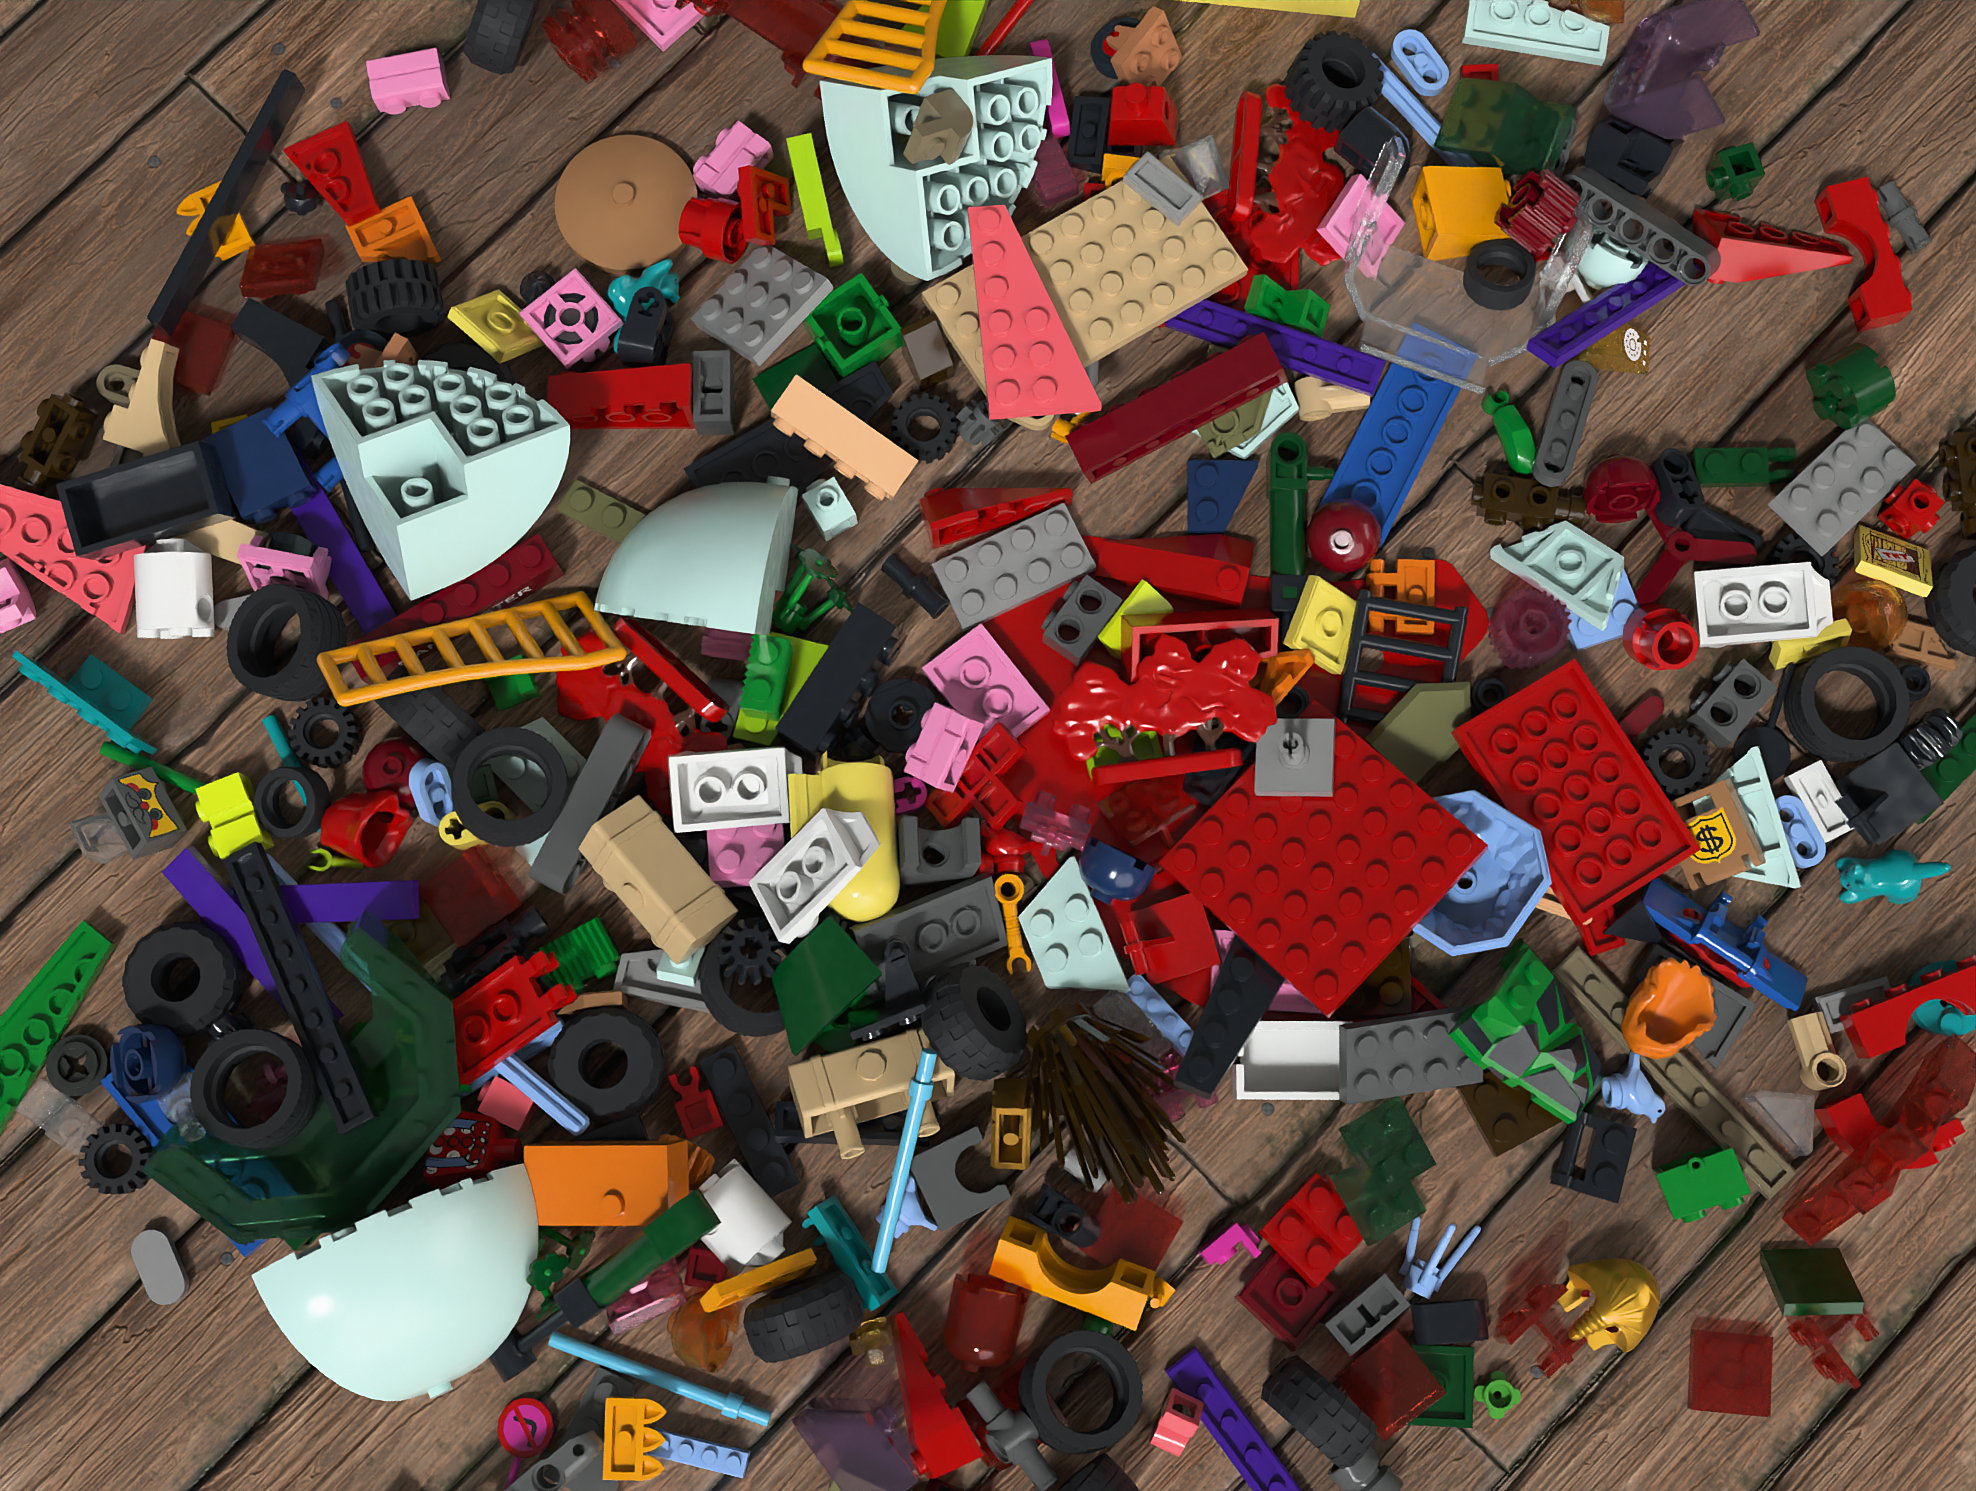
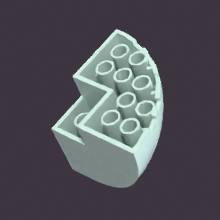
M988 55L935 59L933 72L917 94H908L835 78L820 80L827 139L843 191L852 210L869 237L901 269L917 278L929 281L962 265L961 260L971 253L968 207L1005 205L1011 217L1016 209V206L1013 204L1021 188L1028 187L1038 164L1034 160L1036 151L1041 140L1045 141L1047 129L1042 127L1046 105H1051L1052 58ZM891 66L868 69L910 78L914 73L911 70ZM953 88L969 107L973 115V127L959 159L953 164L948 165L939 155L932 160L926 159L911 164L903 153L915 126L914 122L924 97Z
M384 360V367L360 370L359 365L355 364L312 375V383L322 419L350 493L377 548L411 601L461 581L500 557L537 521L558 488L569 454L570 425L545 400L537 401L527 395L524 386L517 383L512 386L511 384L497 381L496 374L482 369L469 367L467 372L449 369L448 362L418 360L417 366L395 363V360Z
M768 476L767 483L728 482L714 484L685 492L668 500L651 511L623 539L603 574L594 610L673 623L769 635L775 590L785 591L790 554L789 546L792 540L798 489L794 486H789L790 479Z
M524 1163L491 1171L487 1174L488 1181L487 1178H481L472 1182V1179L468 1178L442 1190L436 1189L408 1201L409 1204L399 1206L388 1212L383 1210L354 1223L357 1230L354 1227H350L319 1239L320 1245L309 1248L299 1254L298 1252H293L252 1274L251 1276L270 1314L294 1347L314 1367L340 1386L356 1394L382 1401H402L427 1393L430 1399L443 1395L453 1389L450 1382L478 1367L504 1342L517 1323L532 1286L526 1282V1279L531 1274L529 1272L530 1264L537 1259L538 1219L533 1190Z

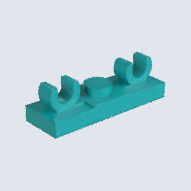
M833 1195L807 1212L809 1218L803 1222L802 1226L804 1229L812 1224L817 1227L821 1235L813 1242L814 1245L820 1246L825 1242L827 1243V1248L833 1255L836 1265L853 1279L858 1293L863 1299L862 1305L864 1310L869 1308L872 1312L899 1293L886 1272L877 1273L870 1269L873 1252L836 1195Z

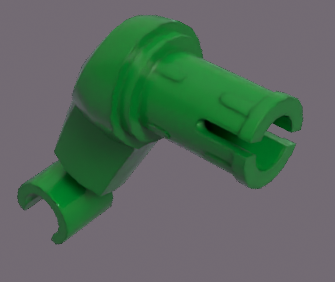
M1499 390L1495 395L1497 403L1487 393L1481 403L1482 409L1487 414L1493 415L1492 420L1511 469L1515 473L1526 477L1532 473V464L1537 450L1534 446L1530 430L1514 405L1505 406L1509 400L1506 391Z

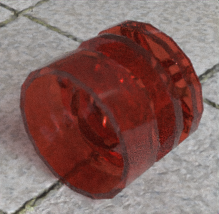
M570 0L577 15L575 18L560 7L555 12L559 23L549 16L541 24L550 40L552 48L563 63L582 80L590 84L598 78L593 66L602 73L609 69L602 54L603 51L618 61L635 48L637 42L632 31L609 0Z

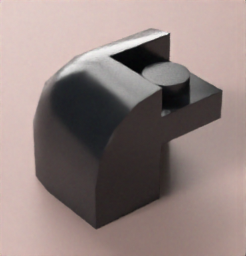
M1366 106L1338 136L1334 152L1359 170L1364 178L1389 204L1399 192L1410 168L1411 152L1408 139L1396 125L1371 106Z
M1618 112L1612 113L1598 122L1590 137L1585 151V165L1613 183L1617 182L1618 186L1632 195L1638 194L1647 199L1669 170L1685 140L1642 117L1638 123L1621 119L1622 115Z

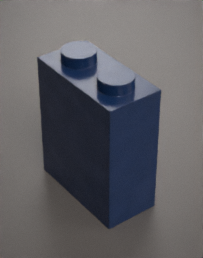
M272 406L203 438L206 444L216 447L227 488L241 517L251 524L255 522L258 525L267 523L278 516L276 512L288 506L290 508L303 506L311 500V495L319 492L297 447L292 443L293 439L288 429L277 438L261 421V419L268 416L274 410Z

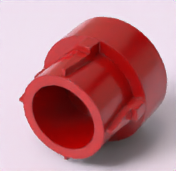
M691 197V200L685 205L681 213L678 233L683 244L701 249L705 257L728 264L737 262L748 244V241H744L740 227L742 217L741 202L722 197L717 199Z
M1657 603L1648 604L1637 609L1628 618L1622 636L1623 646L1628 656L1637 663L1652 670H1676L1687 666L1692 660L1695 661L1699 640L1696 631L1690 625L1692 622L1687 619L1686 615L1666 605Z

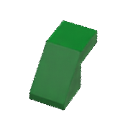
M1263 274L1254 275L1244 309L1256 317L1322 338L1331 305L1310 289L1286 291L1267 275Z

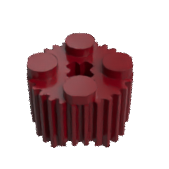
M1547 168L1541 170L1538 174L1529 170L1526 175L1517 180L1513 187L1517 192L1511 198V202L1507 204L1508 207L1505 208L1501 205L1494 217V223L1503 232L1535 256H1540L1547 250L1552 238H1555L1558 232L1562 235L1568 233L1578 219L1573 214L1575 212L1574 208L1580 200L1578 192Z

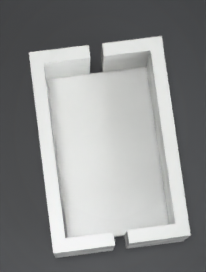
M1259 1021L1250 1039L1238 1054L1240 1064L1232 1065L1233 1099L1339 1100V1025L1352 1023V1021Z

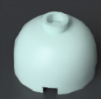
M1590 222L1584 226L1574 246V262L1578 271L1583 276V281L1588 286L1598 290L1602 288L1610 289L1614 285L1635 280L1649 261L1597 226H1593Z

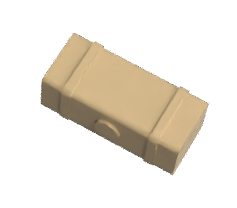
M637 795L594 823L578 848L592 865V868L600 874L604 886L617 894L650 933L653 944L663 949L676 965L715 939L738 912V909L726 897L725 891L720 885L715 884L662 822L661 816L656 811H653L640 795Z
M910 1028L900 1034L822 1056L820 1054L814 1055L810 1059L789 1064L790 1088L805 1138L834 1131L842 1159L854 1158L864 1153L865 1148L862 1145L856 1124L908 1109L911 1098L908 1095L911 1077L916 1076L921 1051L923 1048L932 1049L923 1028ZM938 1055L931 1078L934 1082L931 1099L926 1100L918 1137L930 1136L940 1130V1125L937 1122L931 1102L954 1096V1071L947 1067Z

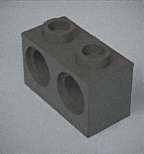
M730 350L693 351V423L698 435H735L734 362Z
M1087 574L1080 583L1076 580L1073 581L1063 596L1066 603L1059 612L1053 609L1041 626L1045 630L1042 642L1078 667L1098 641L1097 636L1123 602V599ZM1086 597H1093L1098 600L1100 607L1095 611H1086L1081 607L1080 601ZM1071 626L1078 631L1079 636L1075 640L1066 641L1059 636L1058 631L1062 627Z
M1745 659L1740 660L1733 666L1726 663L1713 677L1712 680L1717 683L1709 693L1703 690L1689 705L1694 711L1686 721L1719 749L1732 743L1778 689L1776 685ZM1734 680L1741 681L1746 686V696L1736 692ZM1711 707H1715L1722 712L1724 717L1722 724L1712 719L1710 715Z
M1376 1272L1322 1318L1319 1323L1345 1354L1352 1356L1407 1309L1410 1303L1385 1273Z

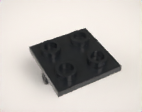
M1898 741L1834 782L1841 794V797L1834 801L1835 804L1838 805L1848 818L1846 824L1850 829L1854 827L1867 845L1875 841L1880 845L1944 804L1942 798Z
M898 938L889 940L884 951L885 998L848 1013L849 1031L852 1040L862 1037L863 1040L872 1039L882 1034L884 1027L897 1022L899 1025L910 1024L921 1017L920 1013L927 1011L920 984L918 985L907 959V946Z

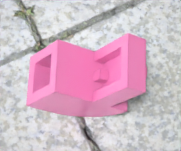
M9 557L0 561V633H4L36 619L35 605L27 585L14 562Z

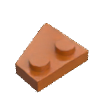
M411 196L381 209L382 213L353 226L345 225L354 247L363 262H379L391 259L418 260L424 263L442 261Z
M1308 648L1279 652L1278 655L1262 659L1258 665L1255 677L1249 681V686L1272 696L1276 707L1312 666L1315 658Z

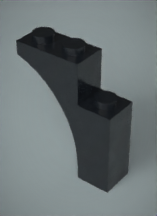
M250 297L230 327L240 340L265 353L277 363L290 388L315 367L314 362L318 356L331 346L324 336ZM301 416L295 422L292 443L304 455L316 460L319 453L324 452L329 447L330 440L308 416L306 418Z

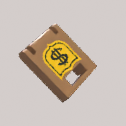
M1730 778L1670 802L1701 848V850L1680 862L1689 886L1693 891L1703 888V881L1706 885H1711L1752 869L1745 854L1749 855L1755 867L1766 863L1764 854ZM1711 795L1716 808L1690 818L1686 807L1683 805Z

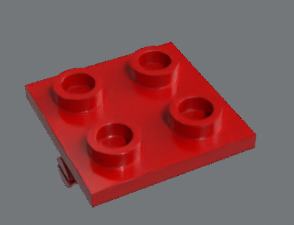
M1191 893L1127 913L1129 921L1120 923L1127 946H1124L1125 954H1130L1135 975L1138 976L1146 973L1150 986L1223 963L1206 908Z

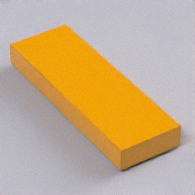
M812 1248L806 1249L714 1284L699 1301L705 1312L715 1311L802 1277L816 1263L817 1258Z

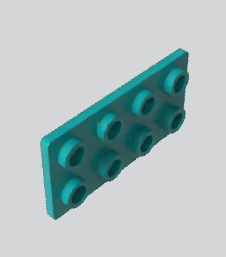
M16 650L12 654V657L21 663L18 670L22 674L48 688L47 692L62 703L69 704L78 710L76 713L93 726L97 725L106 731L105 735L123 748L127 747L137 755L141 750L151 755L156 753L157 748L130 729L153 701V698L96 656L91 654L70 681L66 682L45 665Z

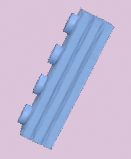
M1132 975L1127 980L1131 991L1122 994L1184 1058L1194 1031L1141 975Z
M658 1427L654 1429L666 1438V1441L658 1448L647 1452L648 1455L739 1478L745 1476L750 1450H743L663 1430Z

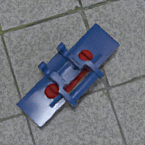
M1658 877L1648 882L1641 900L1652 919L1668 930V937L1673 943L1739 987H1754L1785 1009L1791 1008L1796 1012L1800 1008L1808 977L1766 949L1763 944V938L1766 933L1762 929L1767 925L1768 920L1758 914L1742 930L1726 919L1728 912L1726 906L1733 898L1726 892L1722 891L1706 910Z

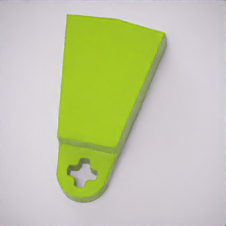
M990 0L947 1L939 24L935 59L969 56ZM922 5L917 11L928 13L930 6ZM905 24L901 29L924 34V27Z
M808 133L786 138L808 239L813 240L823 237L830 268L844 265L837 230L832 228L812 135Z

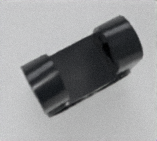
M654 287L640 288L632 298L617 344V352L624 366L640 368L662 366L666 363L675 324L671 313L667 310L663 294ZM650 298H654L657 306L649 307L645 311L641 304L648 303Z

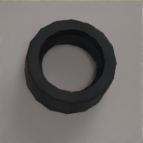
M1502 239L1484 241L1476 246L1468 256L1463 275L1464 289L1476 304L1487 309L1500 311L1513 309L1525 302L1530 294L1536 276V263L1532 255L1525 248L1513 241ZM1491 264L1504 265L1512 269L1519 276L1520 281L1507 286L1495 285L1481 276L1478 269Z
M278 767L269 771L259 781L254 794V810L258 822L268 833L278 838L307 837L318 832L321 828L323 814L331 805V795L327 783L318 772L308 767ZM289 780H296L303 788L306 796V810L303 818L297 824H289L282 816L279 808L280 792L284 784Z

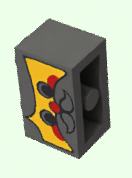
M152 767L112 778L98 796L133 860L173 848L187 831L182 815L175 809L167 795L165 784L162 780L158 779Z

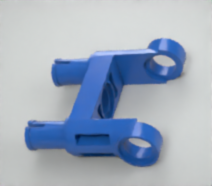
M340 342L331 345L323 351L315 360V367L286 391V400L268 416L261 419L264 425L277 438L301 416L304 418L308 416L329 439L311 376L341 368L349 359L350 353ZM336 456L320 470L312 474L328 493L344 479Z

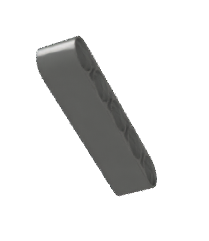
M1581 166L1561 178L1572 188L1573 179L1582 186V194L1577 193L1580 196V200L1574 208L1576 214L1683 283L1690 286H1698L1703 284L1719 269L1721 256L1714 246L1595 170ZM1602 199H1606L1612 204L1613 213H1609L1603 208ZM1632 219H1637L1642 223L1643 232H1639L1633 227ZM1663 238L1669 239L1673 243L1674 252L1664 248ZM1693 258L1700 259L1704 263L1705 272L1695 268Z
M615 713L608 720L566 799L561 814L554 822L532 864L529 876L531 879L562 895H566L572 889L587 861L578 848L591 826L613 812L651 737L650 729L618 713Z

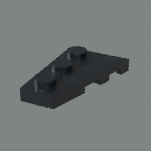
M1219 724L1212 725V730L1217 728ZM1198 732L1191 753L1206 751L1205 742ZM1223 732L1215 741L1216 749L1240 748L1243 766L1186 773L1182 788L1183 794L1210 809L1232 786L1256 748L1257 742H1247L1233 732Z

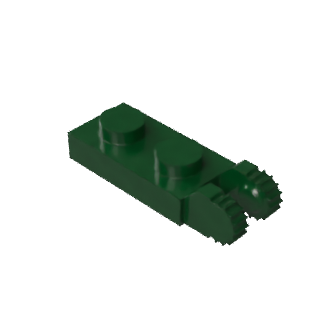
M1767 447L1694 448L1690 453L1691 466L1700 488L1766 487L1768 484L1791 483L1798 476V471L1791 469L1769 472V462H1787L1796 459L1797 453L1795 448L1781 447L1769 450Z

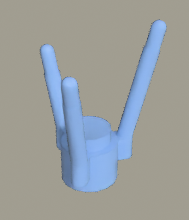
M1415 1216L1412 1221L1405 1259L1399 1270V1273L1405 1276L1401 1285L1430 1299L1433 1291H1439L1443 1280L1481 1231L1479 1225L1473 1227L1439 1271L1436 1266L1451 1240L1456 1225L1454 1223L1448 1225L1428 1263L1417 1259L1416 1264L1413 1265L1421 1221L1419 1216Z

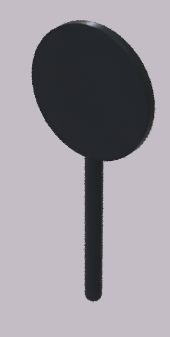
M1792 662L1788 663L1767 727H1756L1744 732L1734 746L1733 757L1735 763L1746 755L1752 747L1759 746L1769 781L1781 777L1787 770L1791 760V751L1787 740L1774 728L1795 668V664Z

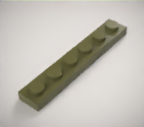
M574 479L557 509L560 514L621 544L636 524L647 516L577 479Z

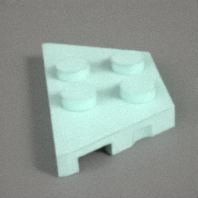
M1566 520L1549 526L1544 531H1535L1522 536V542L1503 549L1501 544L1490 549V556L1493 561L1601 631L1607 627L1624 569V557Z
M1759 746L1752 747L1746 755L1731 768H1728L1713 783L1731 779L1766 860L1765 864L1755 867L1749 855L1745 854L1752 869L1733 877L1800 888L1802 887ZM1711 795L1693 801L1697 815L1716 808Z
M1075 856L1070 857L1019 915V921L1044 983L1049 989L1077 988L1086 991L1113 990L1127 993L1131 991V988L1094 899L1090 895L1089 887L1081 877L1079 863Z

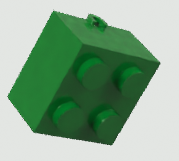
M862 273L829 293L803 321L805 330L841 380L874 361L878 363L901 347L900 329L902 328L888 310L889 304L882 294L877 295Z
M1727 1143L1697 1153L1688 1151L1680 1159L1652 1168L1669 1213L1674 1220L1681 1218L1684 1223L1696 1221L1707 1216L1705 1209L1716 1205L1721 1206L1722 1210L1741 1205L1745 1202L1743 1196L1751 1194L1734 1150ZM1689 1155L1693 1157L1689 1161L1686 1159Z

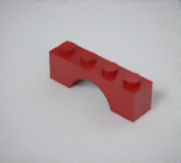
M1868 176L1826 186L1814 200L1825 234L1837 235L1850 241L1860 252L1865 265V275L1861 286L1847 299L1857 331L1862 332L1899 323L1913 310L1912 295L1910 290L1905 287L1900 274L1901 262L1899 257L1893 253L1889 241L1890 230L1888 224L1882 220L1878 208L1879 198L1876 190L1871 188Z
M1976 954L1955 961L1957 968L1946 973L1943 972L1942 968L1920 975L1921 983L1909 988L1906 982L1884 990L1886 997L1872 1002L1870 997H1866L1848 1004L1850 1011L1839 1015V1018L1857 1058L1870 1059L1905 1045L1906 1026L1910 1016L1920 1005L1929 1000L1939 999L1955 1006L1965 1016L1976 1015Z

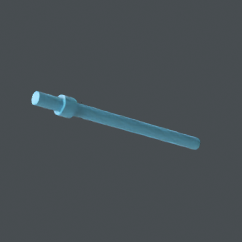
M923 1048L921 1051L916 1076L911 1077L908 1095L911 1098L870 1267L872 1271L877 1273H884L886 1271L926 1100L931 1099L934 1082L931 1078L937 1052L928 1048Z
M557 1331L553 1332L550 1337L548 1346L722 1410L721 1414L735 1420L739 1416L765 1427L769 1424L772 1411L745 1402V1397L733 1392H729L726 1395Z

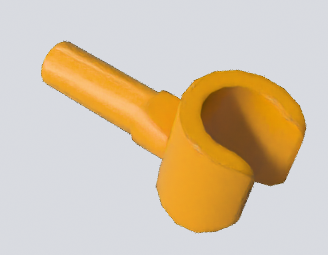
M1082 412L1073 417L1070 422L1058 417L1052 426L1050 436L1062 443H1068L1065 436L1072 433L1073 429L1093 412Z
M1160 1276L1154 1279L1149 1293L1151 1297L1150 1305L1153 1308H1158L1159 1305L1163 1307L1176 1291Z

